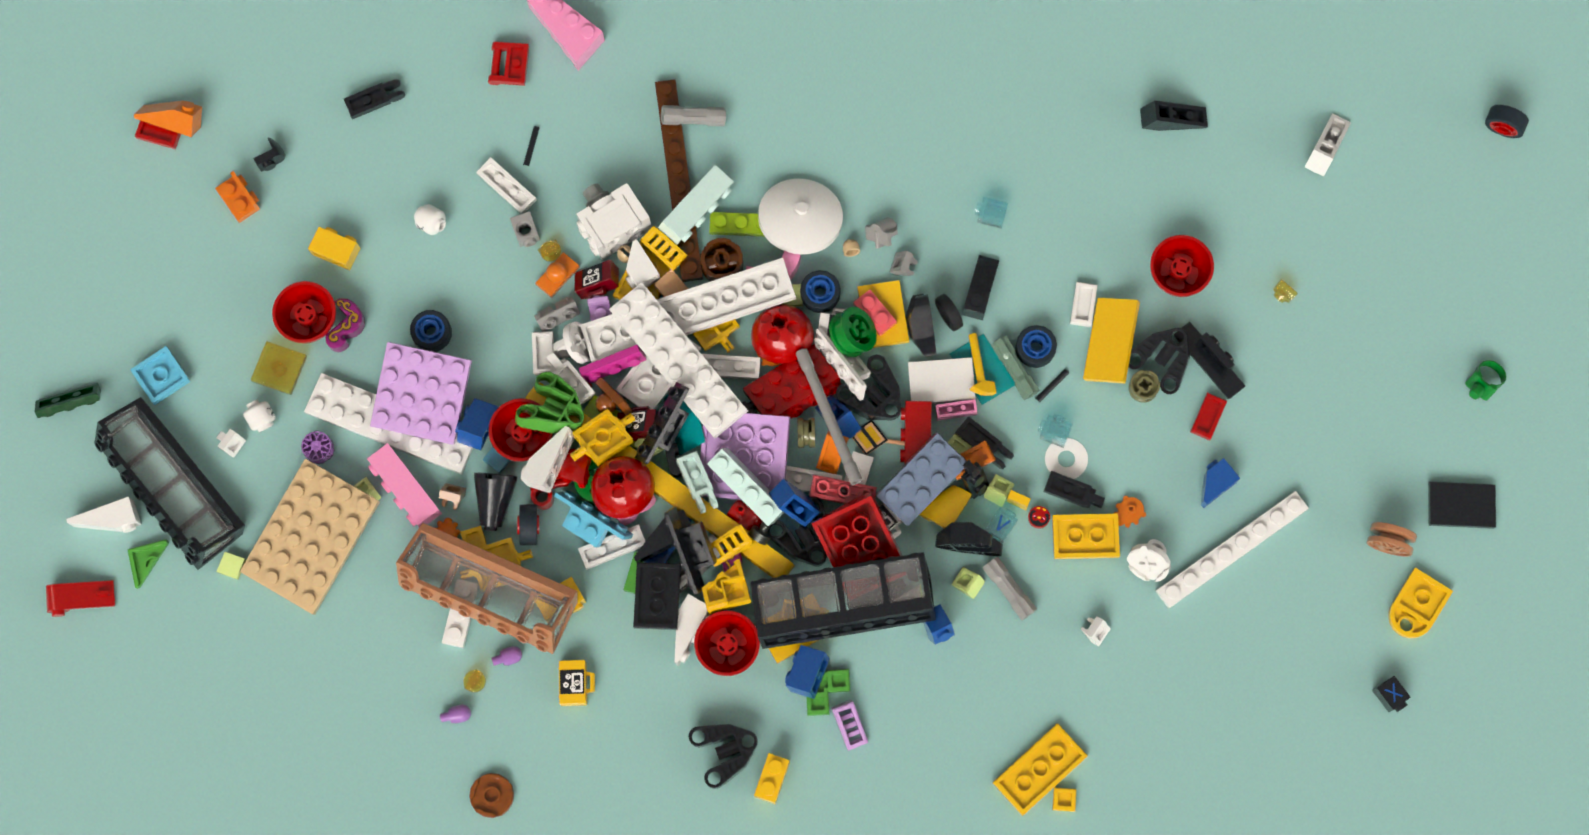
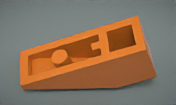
M184 100L143 105L134 114V118L192 137L201 128L202 106Z

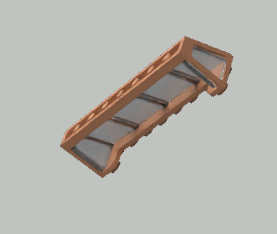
M425 523L421 524L396 562L399 585L404 590L418 593L426 600L436 601L444 608L456 610L464 617L476 619L480 624L484 626L489 625L496 628L502 634L516 637L518 641L529 643L542 652L547 651L551 654L555 652L578 603L576 590Z

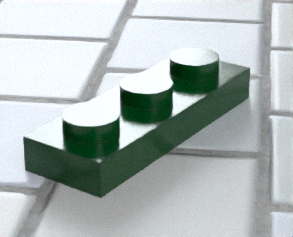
M95 383L36 400L34 412L37 418L51 417L58 412L71 411L82 405H92L100 400L101 389L99 384Z

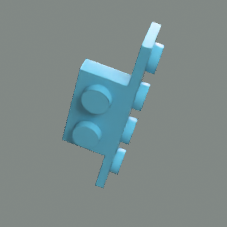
M569 490L555 493L554 496L571 507L562 526L594 547L598 548L601 546L608 531L622 540L633 537L634 534L628 531L629 528L627 526L615 523L611 520V517L596 511L591 503L579 500L575 493Z

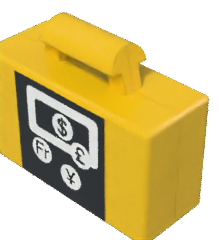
M585 660L559 661V704L561 706H586L587 694L595 692V673L587 672V662ZM587 676H590V689H587Z

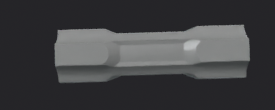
M663 105L661 108L662 125L703 124L724 127L726 121V110L724 107L691 108Z
M999 557L994 558L983 567V570L997 585L1021 620L1026 619L1037 610L1029 597L1024 594L1009 574L1008 569Z

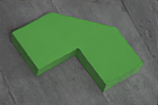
M849 669L827 670L824 673L815 699L806 697L807 716L829 715L828 693L850 692Z

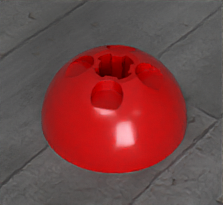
M1175 235L1163 240L1155 248L1150 261V270L1154 282L1162 291L1175 297H1189L1201 292L1209 284L1214 273V260L1210 250L1200 240L1188 235Z
M301 281L287 286L279 293L273 305L272 318L276 329L286 339L302 344L312 343L327 335L333 327L336 318V306L333 297L323 286L310 281Z
M779 304L763 310L756 317L751 329V342L754 350L760 357L772 363L783 364L797 360L796 352L801 349L809 350L814 339V329L808 316L799 308L789 304Z
M524 398L513 399L502 404L494 412L489 423V438L494 449L504 458L517 462L528 461L530 457L552 438L553 433L523 428L515 422L517 409L525 404L541 406L536 401ZM521 413L519 415L521 418L531 417L528 413Z
M618 456L605 461L598 467L591 482V496L596 507L603 514L618 519L632 517L644 510L650 503L655 490L654 477L649 468L641 461L628 456Z
M720 611L707 617L698 627L694 639L695 653L700 663L710 672L720 676H734L747 670L754 663L760 647L757 629L753 622L743 614L735 611Z

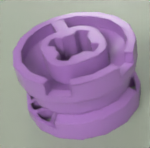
M311 432L302 441V452L313 463L322 464L330 460L334 454L333 442L323 432Z

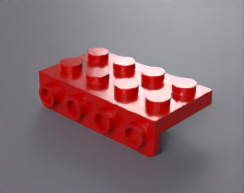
M813 344L808 352L813 361L816 374L826 397L834 395L837 388L841 385L840 377L819 349L816 348L815 344ZM798 359L779 365L743 387L745 395L760 414L789 416L792 419L793 417L800 416L809 407L818 405Z

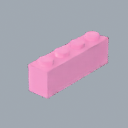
M388 443L367 458L371 464L368 468L375 477L380 475L383 479V482L380 484L387 493L393 492L396 496L393 501L400 510L406 509L409 513L406 518L413 527L415 525L420 527L422 523L428 525L442 514Z

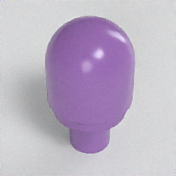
M510 646L499 651L500 655L491 659L494 666L501 663L504 666H509L521 660L522 651L517 646Z
M463 704L452 706L448 709V712L440 714L441 722L451 721V723L455 724L462 723L470 718L471 710L467 705Z

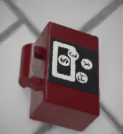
M611 259L575 273L574 292L581 299H592L596 295L602 296L607 294L608 291L619 287V268Z
M649 406L632 407L631 414L634 416L635 421L625 427L626 431L633 438V441L645 439L649 427L653 425L658 416V411L650 409ZM623 412L617 414V418L620 420L626 416Z

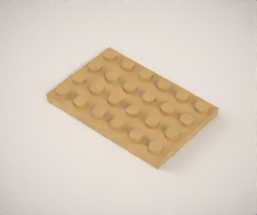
M305 459L240 572L315 615L380 501Z

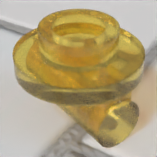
M555 239L554 241L545 242L538 249V252L544 260L554 261L560 256L561 247Z
M1282 279L1273 288L1275 291L1273 295L1281 303L1284 301L1289 303L1298 294Z
M477 669L468 672L464 677V688L473 693L481 691L486 684L483 673Z

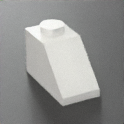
M637 239L634 240L626 267L628 275L626 280L632 289L641 282L647 288L657 282L660 276Z

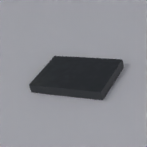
M1429 482V526L1496 528V486L1492 484Z
M637 562L634 629L678 630L681 564Z

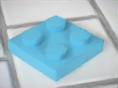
M167 346L130 369L154 405L191 382Z

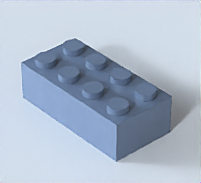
M936 431L876 493V496L909 526L964 469L963 464L967 460Z

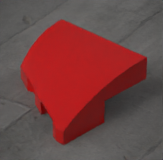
M569 449L556 479H562L566 483L574 481L578 483L580 488H585L590 477L588 468L592 459L585 454L574 461L570 453L576 449Z

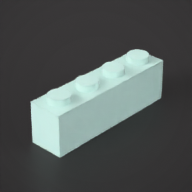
M714 165L662 221L658 229L676 245L681 240L686 242L693 234L690 230L694 226L699 228L706 220L704 215L707 212L711 214L719 206L717 201L720 198L725 199L732 192L730 187L734 181Z
M722 448L707 463L767 526L774 524L784 513L777 507L769 495L770 490L728 448Z

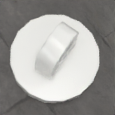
M575 321L565 325L563 339L553 344V353L556 357H572V359L580 364L590 361L589 352L580 326L581 323Z
M1156 539L1150 540L1147 544H1138L1132 547L1127 557L1128 567L1131 572L1142 580L1150 581L1151 579L1155 580V582L1166 578L1171 568V561L1166 554L1167 551L1164 544Z

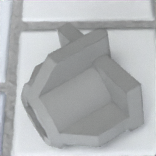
M887 217L877 223L866 225V239L875 242L877 249L883 246H891V238L897 235L896 222L892 218Z

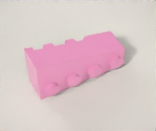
M527 0L531 11L548 30L551 37L562 48L578 71L605 41L602 30L563 0Z

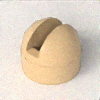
M848 239L844 242V256L852 257L860 253V247L856 240Z
M622 245L617 251V256L622 263H628L629 257L622 250L630 254L631 247Z

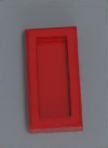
M141 120L135 133L136 139L176 149L181 136L180 133Z
M1207 392L1190 433L1210 441L1227 401Z

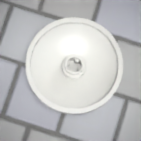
M789 179L774 185L764 194L758 211L759 226L766 239L777 248L793 254H811L827 248L838 237L843 221L842 207L835 194L824 185L808 179Z

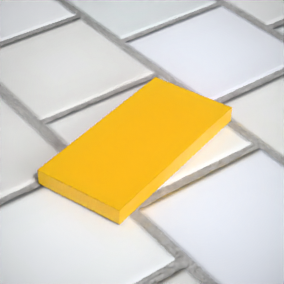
M1097 299L1083 375L1085 381L1126 383L1140 305L1138 300Z
M1057 723L1003 772L993 784L1023 816L1088 755Z

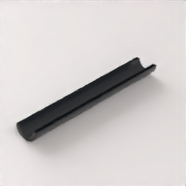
M537 126L533 127L523 165H530L540 129Z
M1064 369L1035 399L1040 403L1069 372Z

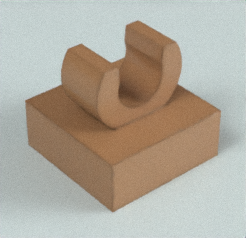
M445 483L439 492V498L443 499L442 507H445L449 500L454 503L453 509L456 510L461 500L465 497L466 488Z

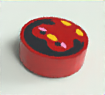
M1036 506L1030 510L1028 521L1034 528H1044L1050 521V513L1045 507Z

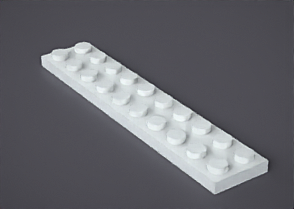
M780 258L656 300L684 334L689 335L795 300L796 296L784 259ZM613 314L580 325L592 363L638 345Z

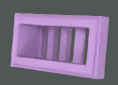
M849 700L831 707L847 750L849 751L867 744L868 740L854 702ZM850 709L851 711L845 715H839V712ZM854 718V721L843 725L842 721ZM857 726L858 729L846 733V729ZM860 734L861 738L849 742L848 738Z

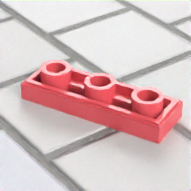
M813 475L809 497L846 504L872 491L875 497L877 487L863 484L851 485L848 481ZM841 488L846 490V495H843L840 492Z

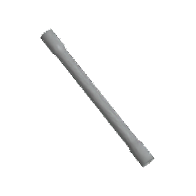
M801 349L796 352V357L802 371L806 375L834 441L851 485L859 484L863 479L856 463L853 461L816 374L810 354L807 349Z

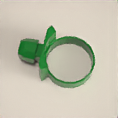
M1483 361L1476 368L1474 374L1465 382L1466 386L1470 389L1469 396L1475 400L1482 398L1487 401L1505 383L1506 372L1495 361ZM1487 366L1494 369L1500 377L1501 384L1486 383L1482 379L1480 367Z

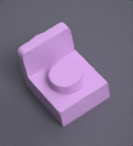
M596 295L592 299H587L591 321L612 314L609 310L611 307L608 296Z

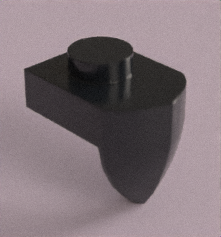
M268 137V141L272 149L253 158L261 172L272 170L286 156L280 145L270 137Z

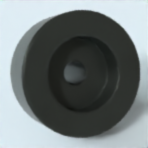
M764 522L761 526L753 525L748 534L756 542L766 545L771 538V535L767 532L770 526H767Z

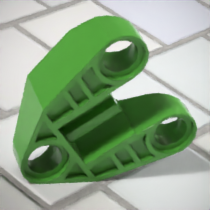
M543 372L535 380L534 388L536 392L546 397L544 405H522L517 409L515 422L520 427L553 434L558 433L565 426L569 427L572 431L577 430L582 426L584 420V413L576 391L560 376L552 372ZM540 381H547V382H549L550 384H549V385H546V386H542V385H539V382H540ZM521 413H528L531 417L521 418L519 415ZM571 415L577 416L579 422L574 423L568 417Z

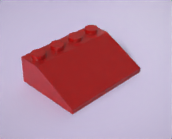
M872 491L849 501L812 522L815 532L833 567L863 563L869 560H881L892 556H903ZM901 572L886 575L887 584L906 576L907 573ZM880 576L842 582V586L849 601L880 588L881 581Z

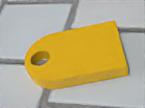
M1415 567L1390 606L1388 619L1392 629L1405 638H1418L1424 635L1434 624L1453 591ZM1406 619L1411 623L1409 631H1404L1400 627L1401 620Z

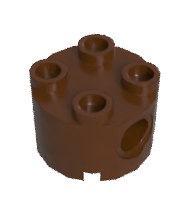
M716 238L709 241L701 252V265L705 277L711 282L743 271V254L740 247L727 238Z

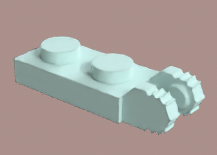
M697 451L677 458L678 467L693 500L695 499L700 513L706 512L705 504L701 499V496L706 494L713 509L718 508V503L713 493L714 489Z

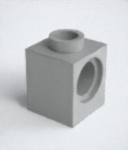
M530 211L510 218L520 247L533 246L540 240ZM522 229H531V231L528 234H521Z

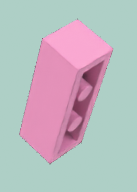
M976 400L935 405L937 421L977 415Z

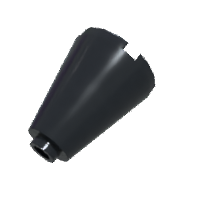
M474 472L480 525L484 526V530L497 531V527H502L518 476Z

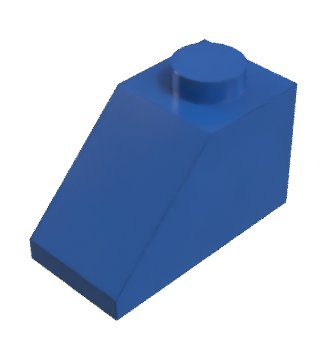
M830 395L827 399L842 435L849 439L854 437L862 428L851 411ZM817 405V406L815 407V409H816V411L819 413V415L823 418V415H822V413H821V411H820V408H819V406Z
M1224 458L1219 462L1214 460L1206 467L1208 471L1204 475L1201 506L1203 508L1240 480V477Z
M941 604L935 606L936 620L923 622L929 640L935 645L945 642L955 635L952 623Z

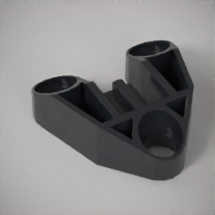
M923 293L913 295L905 316L909 337L925 357L936 355L935 335L928 295Z
M1173 328L1154 333L1131 350V354L1136 353L1141 357V362L1137 366H1133L1129 362L1128 367L1131 369L1141 368L1149 357L1154 354L1162 341L1166 343L1154 360L1163 367H1165L1176 350L1180 352L1160 382V388L1166 394H1174L1179 390L1190 360L1188 335L1182 328ZM1175 331L1183 333L1184 339L1181 343H1174L1172 341V334ZM1170 378L1176 382L1174 390L1168 391L1165 389L1164 382L1166 379Z
M878 354L872 355L868 359L867 368L871 371L870 375L876 381V384L888 397L872 384L867 388L865 394L878 406L877 408L865 396L863 400H859L852 393L849 399H843L840 397V391L845 388L849 389V386L845 383L837 388L836 398L850 411L867 420H895L901 412L899 385L885 358ZM873 360H880L883 363V367L880 370H874L870 364ZM887 405H895L897 407L896 414H887L885 411Z
M811 498L812 501L818 504L820 507V513L810 522V525L815 532L812 522L823 517L825 515V511L823 504L819 499ZM777 520L774 524L770 525L767 531L771 535L770 539L792 559L815 567L822 566L826 562L827 554L820 540L816 541L807 526H800L795 530L805 547L801 549L792 532L788 530L782 521ZM773 525L782 527L783 531L779 536H773L770 533ZM813 551H821L823 559L819 562L813 561L811 559Z
M952 522L936 535L935 547L939 549L968 554L1002 556L1003 544L972 522Z
M731 724L697 726L690 730L688 736L691 744L698 748L717 744L735 737V740L715 748L719 760L739 752L741 756L707 770L704 780L707 786L712 789H719L743 771L758 745L757 736L753 732ZM696 731L704 732V741L701 743L694 742L692 739L693 733ZM746 735L754 738V744L749 748L744 747L741 742L742 738ZM712 772H717L721 776L720 782L716 785L710 784L708 781V776Z

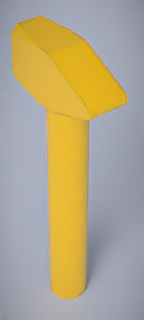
M971 333L968 336L977 384L973 385L969 390L981 396L996 394L995 382L985 381L977 333Z

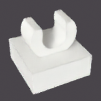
M231 429L226 434L220 431L216 437L221 441L218 447L233 458L246 442L244 438Z
M1097 616L1095 619L1088 618L1087 620L1091 624L1088 629L1082 627L1081 630L1093 644L1100 646L1111 628L1103 619Z

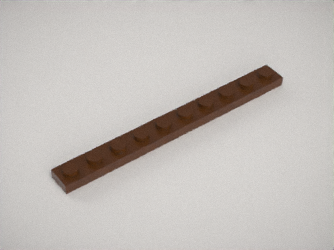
M675 79L655 82L672 211L691 191L682 124L662 125L661 108L663 105L679 106ZM696 226L690 230L693 234L686 242L681 240L677 245L688 255L680 264L683 282L703 280Z

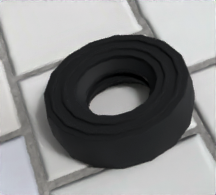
M946 294L935 298L938 312L946 325L952 331L960 329L963 326V321L952 300Z

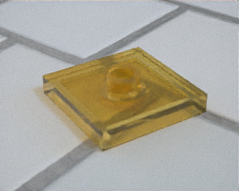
M266 341L251 381L292 395L307 356Z

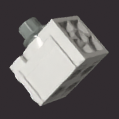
M598 183L589 186L583 191V195L588 202L586 203V208L576 214L578 218L576 224L584 239L588 238L587 241L595 256L599 255L602 260L617 252L622 245H628L643 236V234L645 235L652 228L648 214L627 183L611 192L610 195L608 191H603Z

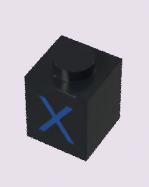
M1395 676L1389 678L1373 690V693L1388 712L1394 709L1396 712H1399L1408 705L1406 701L1411 698Z

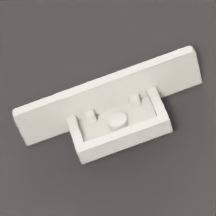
M821 327L818 328L814 338L816 348L821 350L827 362L835 368L838 376L849 386L850 391L859 400H863L866 390V384L863 380L870 377L871 371L859 356L850 358L840 353Z

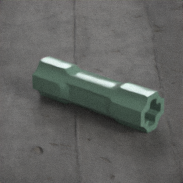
M1005 336L996 340L991 346L1012 376L1023 400L1036 395L1040 390L1017 357L1016 350L1009 338Z

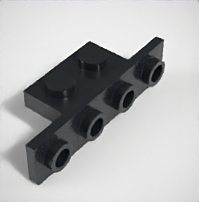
M1191 322L1183 326L1182 329L1188 335L1190 356L1227 399H1231L1245 387V384L1232 371L1235 365L1233 357L1219 347L1220 343L1213 335L1210 336L1207 332L1201 335ZM1177 331L1174 334L1176 340L1181 343L1184 339L1183 333Z
M676 382L674 387L671 388L667 400L659 409L656 420L649 427L648 434L643 443L638 447L634 458L647 465L658 446L669 451L689 413L680 409L689 391L688 387Z
M672 507L664 513L665 524L671 531L673 545L680 555V564L686 571L688 586L696 595L705 586L699 569L717 563L703 522L683 527L676 507Z

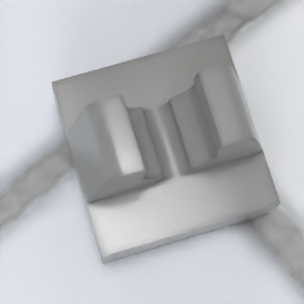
M908 251L897 252L890 273L912 276L914 272L910 271L909 267L910 265H917L918 262L913 258V254Z

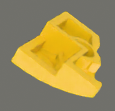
M952 485L941 492L919 515L929 522L932 521L945 528L952 522H956L971 499L972 494Z
M740 559L735 560L734 565L726 572H720L714 581L708 582L702 587L709 614L751 603Z

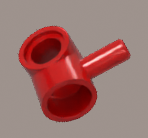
M557 479L552 489L566 487L569 483L564 482L562 479ZM530 487L531 500L537 505L538 509L547 510L554 504L552 490L548 493ZM540 493H547L548 498L544 502L537 501L538 495Z
M739 499L727 513L728 517L741 524L748 531H750L753 525L760 526L763 522L747 504Z

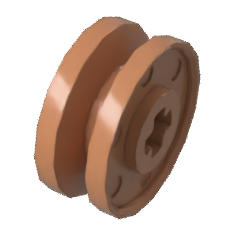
M1375 522L1371 524V532L1378 536L1368 537L1366 543L1370 547L1396 556L1408 557L1413 554L1414 549L1406 543L1416 542L1417 535L1414 532L1389 523Z

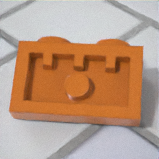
M232 171L230 173L232 177L215 189L240 223L260 210L257 202L260 200L253 190L247 191L245 186L248 183L241 174L237 176Z

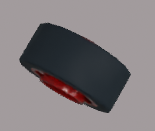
M1494 105L1489 110L1485 125L1492 132L1501 136L1520 138L1526 130L1529 119L1527 115L1516 108L1507 105Z
M519 505L517 535H519L520 545H537V534H539L537 505Z

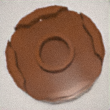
M489 773L475 780L470 789L469 798L477 813L484 817L496 818L509 811L514 801V790L508 779L500 774Z

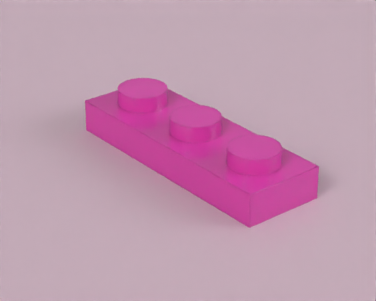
M634 345L580 367L579 371L587 382L594 383L600 377L604 378L608 375L618 374L621 370L637 366L647 359L642 349L638 345Z

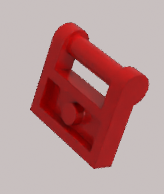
M493 42L491 49L493 51L491 75L488 77V83L491 85L525 86L529 44ZM507 51L505 73L502 76L499 75L501 52Z

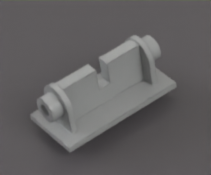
M566 297L555 303L557 308L555 310H552L551 306L541 311H537L538 314L534 315L542 332L552 329L580 314L573 297Z

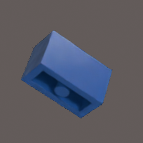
M474 398L472 404L467 405L465 408L464 419L462 421L459 420L455 429V432L458 433L457 442L482 450L489 437L490 420L499 406Z
M784 478L769 492L777 507L804 527L820 513L807 494Z
M801 645L799 651H796L794 654L793 667L786 675V687L790 692L815 699L830 658L823 651Z

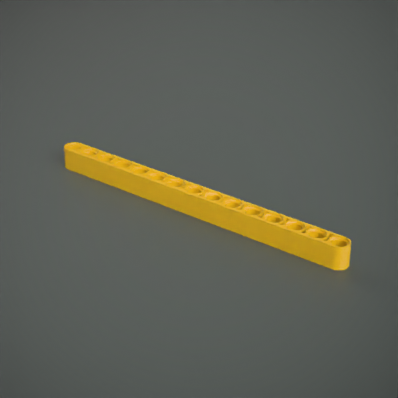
M533 386L525 399L536 401L543 406L546 397L538 394ZM584 414L582 426L591 420L586 414ZM571 415L568 417L574 423L579 422L577 416ZM628 446L611 458L618 456L634 458L637 451ZM650 461L646 465L654 477V493L679 511L683 509L686 516L694 522L702 521L705 530L716 538L721 537L739 525L717 508L713 509L710 503L702 497L706 512L701 514L688 487ZM736 535V538L739 541V543H742L743 540L741 539L740 535ZM750 537L752 546L740 552L741 556L772 578L789 575L795 567L791 561L769 545L760 544ZM729 539V544L732 548H735V544L731 539Z

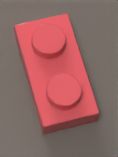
M868 290L853 302L855 307L864 310L870 316L879 336L897 324V321L871 290Z

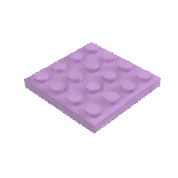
M387 342L370 426L454 445L457 437L455 429L461 418L472 360Z
M746 413L717 438H714L703 425L702 430L706 442L701 444L700 460L712 484L713 493L716 498L742 500L707 465L722 448H728L770 491L783 478L786 479L790 429L789 416Z

